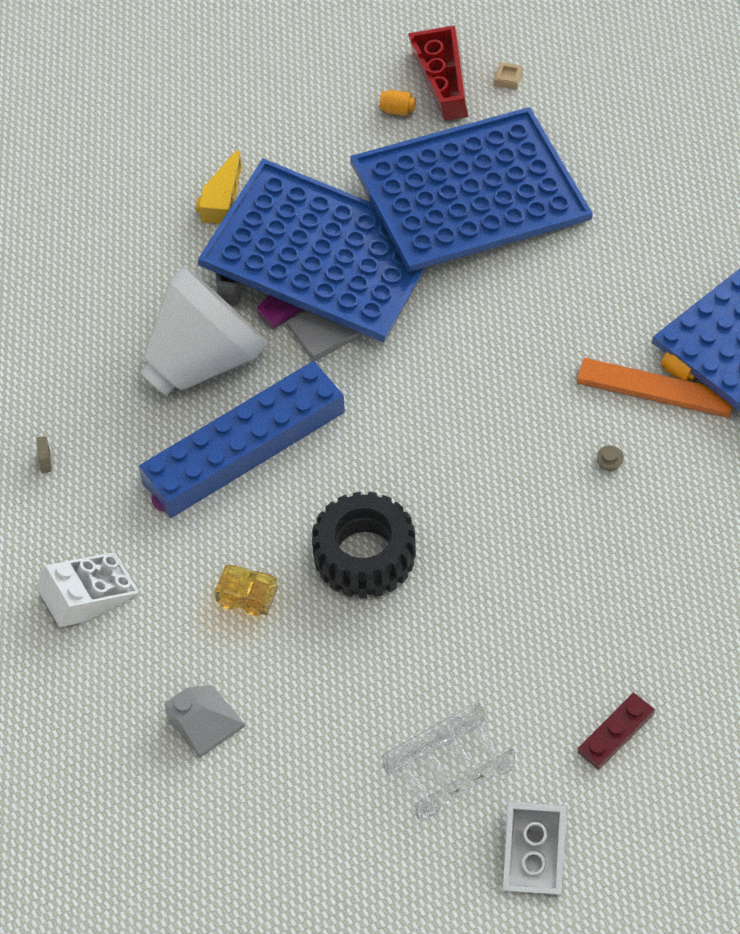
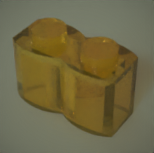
M225 565L214 592L216 602L226 609L243 608L248 614L254 616L260 614L268 615L278 589L277 578L270 574L249 571L235 565Z

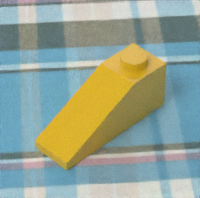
M235 151L203 187L201 197H197L196 212H200L201 222L221 224L235 202L242 170L240 151Z

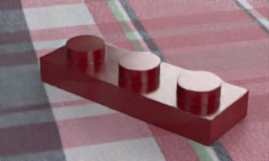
M633 692L578 747V754L600 770L654 715L655 709Z

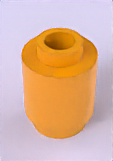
M390 89L382 91L379 110L385 111V114L407 117L410 112L414 113L416 98H412V92Z
M666 352L661 362V367L665 368V372L685 381L692 380L694 382L697 379L690 373L691 369L675 355Z

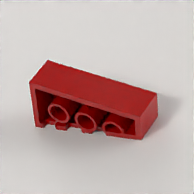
M455 25L408 33L412 53L444 121L469 117L460 47Z

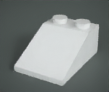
M508 802L503 891L561 895L568 805Z

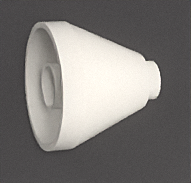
M183 265L169 281L144 354L148 363L140 372L154 387L167 396L175 387L181 391L256 359L269 343L210 286Z

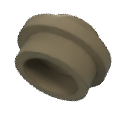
M604 446L597 453V462L606 471H614L623 463V452L616 446Z

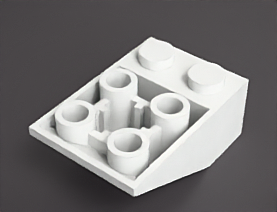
M115 552L45 565L36 585L59 627L83 623L137 596L139 593Z

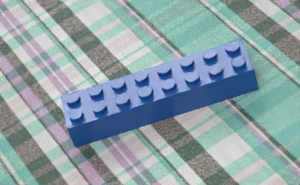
M313 360L140 464L139 470L142 483L156 497L167 515L173 518L345 413L344 395Z

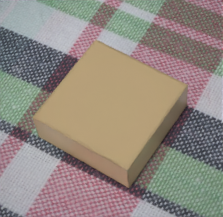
M500 62L494 79V85L518 90L523 74V66Z

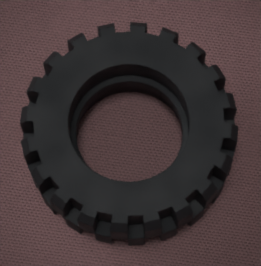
M354 492L353 496L347 497L343 495L339 497L337 503L330 502L325 506L326 512L322 511L316 518L317 523L313 525L312 529L314 564L316 570L320 572L321 579L325 583L330 582V588L336 592H339L341 589L343 594L352 597L353 594L359 595V598H367V595L371 594L378 597L382 596L385 590L393 591L397 588V582L401 584L408 578V572L412 571L414 558H416L415 529L409 513L404 512L401 504L398 502L392 503V499L386 495L378 497L375 492H368V495ZM360 532L378 534L389 543L379 554L366 558L348 555L339 547L346 538Z

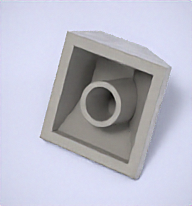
M213 685L188 687L164 703L167 719L200 758L245 727V723Z

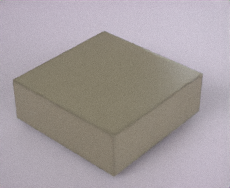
M45 436L36 437L41 473L51 472V454L48 440Z

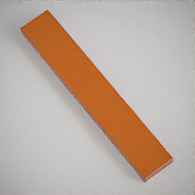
M583 358L577 377L578 384L730 418L733 408L731 404L706 385L588 358Z

